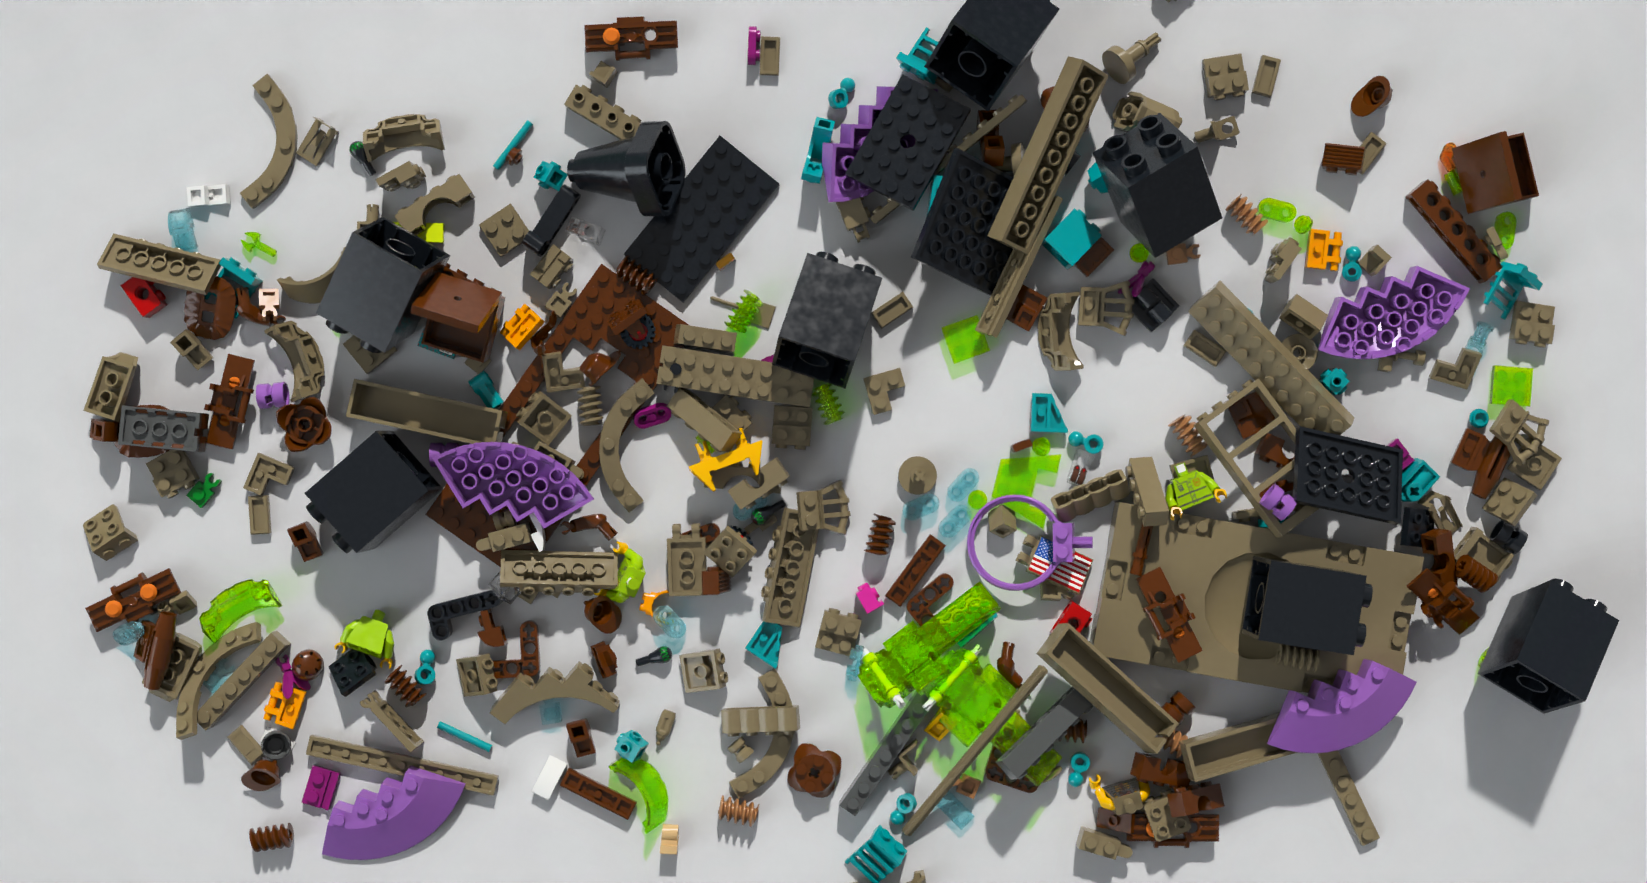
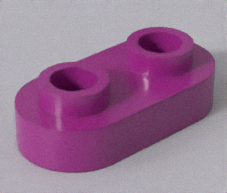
M749 26L748 65H756V61H760V50L756 49L757 42H760L761 31L757 30V26Z
M657 403L638 409L633 416L634 423L641 429L665 423L671 418V409L667 407L668 404Z

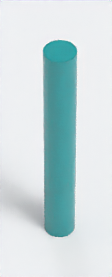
M527 120L494 163L493 166L496 169L500 170L506 162V156L514 147L516 148L531 129L533 124Z
M440 721L437 726L438 729L487 752H490L492 748L491 744Z

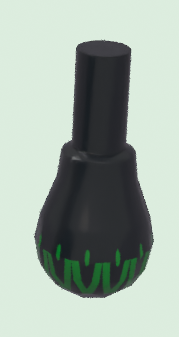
M353 142L349 147L350 154L360 164H363L369 176L376 174L372 164L367 160L363 142Z
M781 500L772 506L757 508L752 512L751 520L756 525H763L775 512L786 507V504Z
M661 646L648 656L636 659L637 666H642L648 663H667L672 658V651L669 647Z

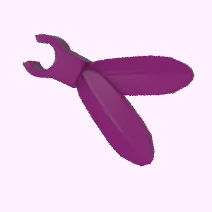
M1145 260L1137 271L1138 274L1128 280L1130 282L1129 288L1133 287L1131 292L1133 297L1139 295L1145 277L1154 270L1155 265L1152 261L1148 263ZM1119 289V290L1117 291L1118 294H1122V293H1123V292H1122V289Z
M286 654L283 656L285 663L280 662L279 657L276 658V664L284 673L282 693L285 699L291 697L293 683L302 690L307 691L311 689L308 681L300 680L294 675L289 663V657Z

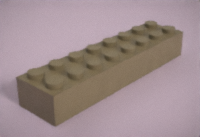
M662 345L660 363H663V367L659 366L656 384L810 407L814 378L772 365V362ZM674 363L679 364L682 368L678 375H674L670 371V366Z
M358 379L353 381L346 417L470 444L502 442L504 432H500V429H505L508 415L507 411Z
M1069 623L1058 624L1036 653L1146 753L1158 754L1167 741L1162 737H1170L1179 724Z
M1279 713L1179 741L1188 778L1194 782L1298 752L1283 750L1267 744Z

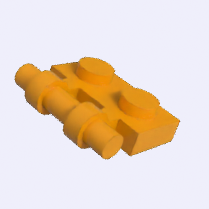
M1309 229L1305 268L1325 270L1326 263L1328 262L1331 263L1330 271H1338V264H1341V257H1339L1340 247L1343 246V240H1341L1342 233L1334 232V239H1329L1330 231ZM1329 245L1333 246L1332 256H1327Z
M525 303L520 309L517 308L516 314L509 322L506 321L503 324L504 327L500 331L519 351L545 322Z
M275 682L274 688H271L269 703L264 708L265 714L263 719L270 721L272 715H276V724L294 729L307 692L293 687L291 697L285 699L281 691L282 683ZM278 698L282 699L279 709L275 707Z

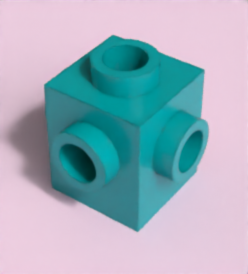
M542 161L537 167L533 178L540 181L538 185L544 189L552 188L559 191L568 175L560 170L561 166L551 161L549 164Z
M1340 368L1326 369L1318 380L1332 395H1341L1347 389L1346 385L1350 382L1346 378L1347 374Z
M630 730L620 734L616 740L618 744L614 750L622 758L633 763L641 759L649 743L638 732Z

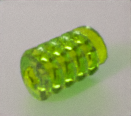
M744 289L743 291L747 296L740 295L743 302L735 303L739 309L732 308L735 315H728L731 322L724 321L728 327L741 333L747 332L745 326H751L750 320L755 319L753 313H759L757 307L763 306L762 301L755 294Z
M829 383L813 389L816 391L812 394V397H819L815 404H822L818 411H824L821 415V418H827L824 425H829L843 419L841 416L845 413L844 410L838 411L842 404L835 403L839 397L832 396L836 390L829 389L832 386Z

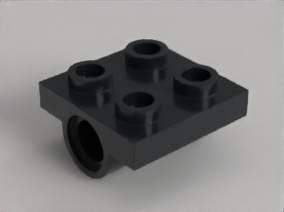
M1154 278L1142 288L1138 296L1132 297L1135 300L1134 305H1132V313L1150 332H1153L1166 321L1179 307V304Z
M1404 507L1400 545L1422 547L1421 534L1433 530L1435 524L1428 509Z
M351 649L328 666L341 695L347 697L376 675L375 670L377 669L375 662L368 654L355 649Z

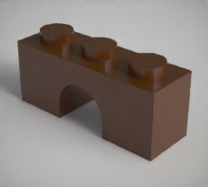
M997 109L989 111L978 110L976 129L978 130L977 126L985 119L987 121L991 120L994 117L992 114ZM998 125L979 141L983 162L993 167L1003 166L1005 154L1003 136H999Z
M1270 433L1261 437L1254 453L1259 456V460L1265 463L1270 461L1276 463V467L1279 469L1295 459V456L1291 459L1284 456L1282 448L1285 440Z
M1435 528L1421 534L1423 553L1434 556V564L1429 570L1444 584L1453 581L1458 586L1457 576L1455 575L1456 565L1451 530Z
M1135 752L1130 774L1137 777V781L1142 783L1153 781V784L1163 787L1164 784H1169V787L1174 789L1180 787L1187 788L1190 784L1185 763L1181 760L1168 758L1166 766L1160 771L1162 759L1150 754Z
M1211 781L1201 782L1200 787L1199 784L1188 785L1187 790L1186 787L1175 788L1174 793L1167 794L1172 817L1188 816L1199 813V811L1225 806L1220 783L1212 784Z

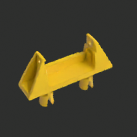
M739 428L742 434L735 443L737 446L736 450L716 457H711L706 441L702 442L704 451H702L697 443L694 446L701 461L689 466V471L713 492L716 489L710 471H716L744 461L746 458H749V464H751L756 477L759 473L762 440L752 444L747 443L743 428Z

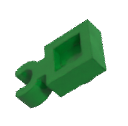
M213 473L206 475L205 483L198 481L186 495L200 508H203L214 496L215 492L211 489L221 484L220 479L216 480L215 483L211 482Z

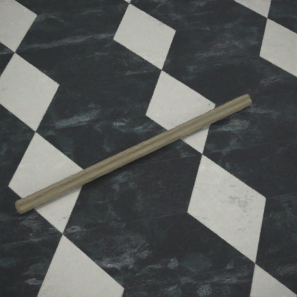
M1038 665L905 824L902 831L906 836H911L1046 676L1048 673L1046 667Z

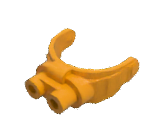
M669 591L651 592L650 594L644 592L642 596L644 604H640L639 610L646 612L647 615L653 617L658 623L668 626L669 622L656 617L653 611V603L659 595L669 593Z

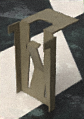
M313 117L316 120L296 154L317 166L339 131L324 123L320 118ZM321 124H324L327 127H329L327 134L326 132L320 129V132L314 138ZM321 142V145H320V147H319V149H318V151H317V153H316V155H315V158L313 159L314 154H315V151H316V149H317L319 143Z
M1430 491L1417 502L1429 508L1428 511L1437 529L1451 530L1453 533L1459 527H1463L1450 501L1452 500L1451 497ZM1434 498L1440 499L1443 505L1437 509L1440 511L1441 520L1434 505L1429 503ZM1446 512H1447V514L1449 515V517H1450V519L1452 520V522L1454 523V525H1453V524L1450 522V520L1447 518Z

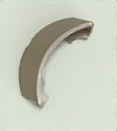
M407 114L391 117L378 122L376 128L367 129L363 132V147L368 162L387 152L404 147L427 146L445 150L440 120L436 118L429 120L426 119L425 115Z
M345 247L341 251L338 261L323 275L308 281H294L289 276L285 279L278 278V283L289 298L309 304L321 303Z
M1080 292L1050 294L1045 308H1042L1039 314L1038 340L1043 355L1047 356L1050 360L1051 367L1055 371L1084 369V365L1073 349L1070 338V316L1073 306L1080 296Z
M293 321L276 324L264 330L265 334L272 337L283 348L291 362L294 373V389L290 399L291 403L317 394L321 388V378L324 376V363L319 347L313 337L307 331L304 332L300 329L297 323Z

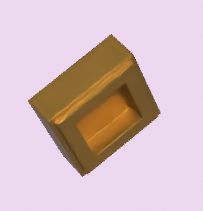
M729 253L719 260L716 266L722 271L736 259L732 253Z

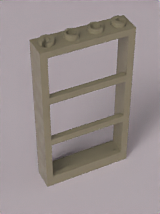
M1258 378L1255 381L1249 379L1241 385L1243 387L1242 390L1239 392L1234 390L1227 395V401L1224 403L1219 401L1212 406V412L1209 414L1204 412L1197 417L1198 422L1193 426L1274 536L1278 538L1284 536L1320 508L1305 505L1280 524L1271 510H1267L1259 503L1261 500L1259 493L1293 469L1295 459L1256 488L1251 485L1234 462V457L1279 424L1294 444L1296 439V428ZM1254 389L1276 419L1228 453L1207 423Z

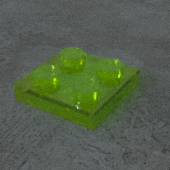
M978 315L941 328L953 364L990 351L985 335L975 331L979 322Z
M1492 366L1489 404L1505 405L1508 400L1513 399L1520 406L1530 407L1533 368Z

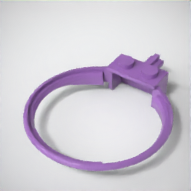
M1015 494L1001 496L985 504L973 518L967 536L968 554L978 574L991 585L1009 591L1027 590L1041 584L1054 573L1060 563L1075 561V548H1093V537H1074V523H1062L1042 502L1028 496ZM1013 501L1031 504L1040 509L1051 522H1055L1053 523V562L1041 576L1021 584L1005 583L987 573L977 558L974 545L976 529L983 516L995 506Z

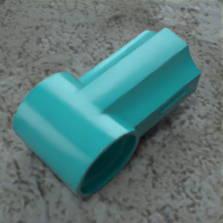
M482 371L468 381L473 391L481 397L486 407L496 409L504 403L486 371Z

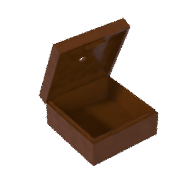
M1503 131L1452 148L1468 214L1539 196L1524 132L1507 136V132Z
M437 272L412 304L411 314L427 318L421 344L482 363L490 359L505 297L502 296L501 291Z

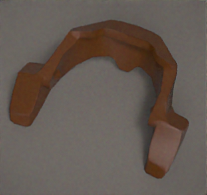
M554 310L550 314L549 321L530 338L531 346L538 356L544 355L546 347L542 341L548 338L549 331L555 327L557 316Z

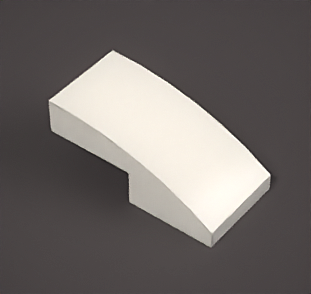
M227 184L187 187L189 207L231 204L230 189Z
M533 512L529 516L537 532L531 534V537L539 552L545 549V530Z
M550 755L531 792L549 800L567 763Z

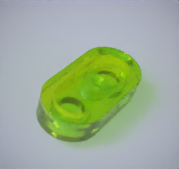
M1265 198L1257 206L1258 213H1262L1264 218L1283 223L1292 221L1297 213L1293 204L1273 198ZM1265 205H1268L1270 208L1268 212L1264 210ZM1283 210H1286L1288 212L1287 217L1283 216Z
M1503 212L1497 215L1494 224L1501 242L1503 237L1507 239L1506 243L1502 242L1505 250L1513 245L1517 220L1511 212ZM1505 218L1509 219V224L1505 223Z

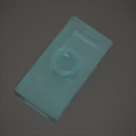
M950 791L936 805L961 830L975 817Z

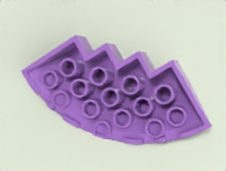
M877 86L876 106L859 105L858 124H841L840 143H823L822 166L828 202L849 201L874 192V190L847 177L845 173L895 87ZM905 135L902 137L900 144L903 148L907 149L913 147L916 140L911 135Z
M1419 266L1410 267L1404 281L1393 276L1385 277L1379 291L1367 286L1361 287L1354 302L1344 297H1336L1326 319L1318 350L1330 355L1352 359L1382 358L1409 350L1434 336L1439 329L1449 322L1450 318L1464 302L1470 288Z
M505 442L473 443L453 448L432 458L462 508L480 499L489 515L507 505L516 522L534 512L544 529L594 500L586 486L564 465L546 454L522 445Z
M1363 659L1357 675L1339 669L1332 686L1314 679L1307 696L1292 690L1288 691L1267 744L1299 753H1326L1356 745L1380 731L1397 715L1410 697L1417 682L1388 667L1367 659Z
M410 766L405 772L402 782L387 777L381 783L379 793L362 789L357 795L354 805L339 800L333 807L330 815L322 854L348 860H369L405 851L430 836L447 819L460 799L466 783Z

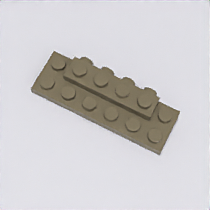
M113 233L97 266L99 269L207 295L221 267L219 264L221 260L201 255L198 252H188L178 247L171 248L161 243L155 244L144 239L138 240Z
M784 507L781 525L777 526V529H774L772 533V540L775 542L774 547L769 550L768 558L771 562L770 567H767L765 570L767 583L766 586L762 587L761 596L764 597L763 601L766 602L762 621L800 627L819 529L799 531L798 510Z
M501 550L500 587H520L519 591H523L526 595H532L535 592H543L545 595L563 592L566 596H571L574 593L592 596L598 592V589H615L618 586V553Z

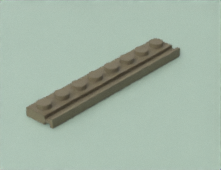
M1054 196L1029 254L1012 250L975 328V331L995 338L998 337L1063 200L1061 197Z

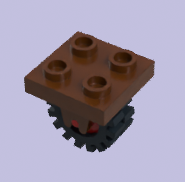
M639 299L629 301L625 305L626 308L622 311H616L610 315V319L607 322L615 335L620 333L627 346H632L634 349L636 347L642 349V346L647 347L649 342H653L652 338H655L656 329L651 318L646 316L648 312Z

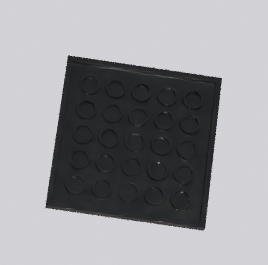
M954 148L911 258L991 296L1013 249L988 237V233L1013 177L959 148Z

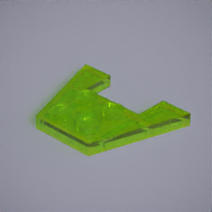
M1062 454L1000 459L991 496L995 499L1014 494L1031 497L1038 469L1057 473ZM1018 501L1003 503L1042 529L1044 528L1046 515L1037 507Z

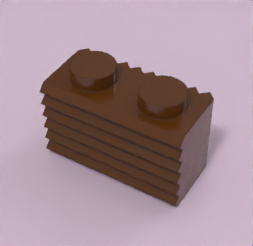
M1325 143L1322 168L1326 169L1328 173H1337L1338 170L1345 171L1347 175L1362 173L1366 149L1359 146Z
M718 565L707 567V570L702 571V595H719L730 592L732 590L730 588V575Z

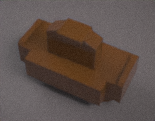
M605 641L590 646L602 678L604 679L616 674L615 668L618 667L616 664L617 657L609 644L606 645Z

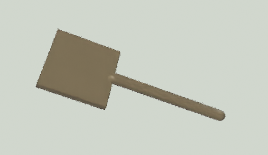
M713 296L710 297L713 301L750 312L747 322L769 329L775 306L754 300L750 309Z

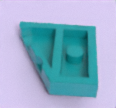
M1032 393L1030 431L1068 433V429L1052 394Z
M763 621L745 649L776 669L782 626Z

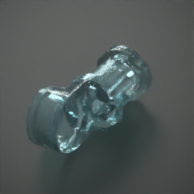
M1478 321L1476 324L1477 328L1473 336H1470L1465 348L1475 347L1482 354L1487 344L1486 339L1489 333L1494 330V327L1485 322Z

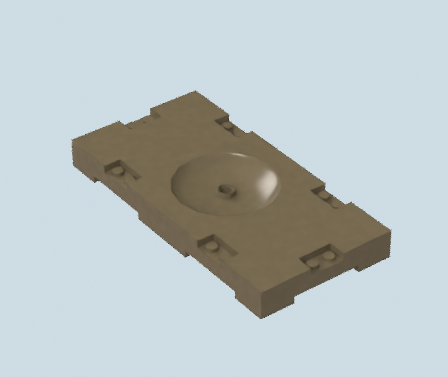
M1115 501L1096 614H1094L1089 641L1105 657L1309 693L1314 679L1332 686L1339 669L1357 675L1363 659L1374 661L1403 675L1407 656L1405 647L1411 614H1414L1417 596L1407 585L1422 572L1424 557L1293 533H1286L1284 536L1276 538L1270 529L1183 513L1182 519H1180L1178 514H1174V520H1171V511H1169L1167 525L1153 526L1147 550L1148 559H1145L1142 575L1161 567L1174 595L1183 593L1186 598L1184 602L1189 612H1193L1196 617L1193 620H1189L1188 623L1203 651L1178 663L1166 638L1158 641V635L1147 613L1142 610L1148 606V603L1136 581V578L1140 576L1129 573L1134 558L1132 554L1135 552L1142 526V519H1139L1137 514L1138 506ZM1253 556L1344 570L1367 576L1366 583L1372 585L1373 595L1370 606L1368 608H1361L1359 623L1366 625L1364 645L1362 647L1355 646L1354 655L1319 650L1320 663L1315 673L1313 667H1311L1309 672L1306 671V665L1299 670L1298 663H1296L1294 668H1291L1290 661L1286 666L1283 665V660L1276 664V654L1281 644L1260 641L1241 633ZM1161 591L1157 592L1155 600L1162 603L1165 600V594ZM1159 607L1153 608L1164 632L1169 630Z

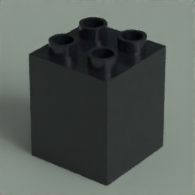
M967 0L949 23L924 67L989 111L1031 54L1056 16L1059 8L1052 4L1050 0Z
M1161 113L1142 118L1138 122L1137 127L1123 135L1110 137L1105 141L1103 147L1093 152L1120 222L1155 258L1223 218L1198 147Z
M382 217L352 232L316 314L327 319L326 325L329 329L341 334L349 332L360 338V345L364 349L372 353H385L415 332L421 316L411 314L412 304L437 272H443L450 255Z
M821 251L817 252L816 255L807 253L778 336L772 365L846 389L882 277L876 276L875 270L867 265L855 264L852 268L838 263V258L828 252Z
M375 431L304 494L311 501L306 506L310 515L321 524L328 520L337 530L332 535V539L345 553H349L352 549L356 553L373 550L442 491L443 488L394 431Z
M1253 556L1241 633L1260 641L1354 655L1355 646L1362 647L1365 642L1366 625L1359 623L1361 608H1368L1370 606L1373 595L1372 585L1366 583L1367 576L1349 571Z
M1556 578L1511 597L1478 671V675L1543 714L1586 701L1619 622L1618 619L1606 613L1607 607L1603 603L1594 599L1581 598L1573 593L1574 587L1570 583Z

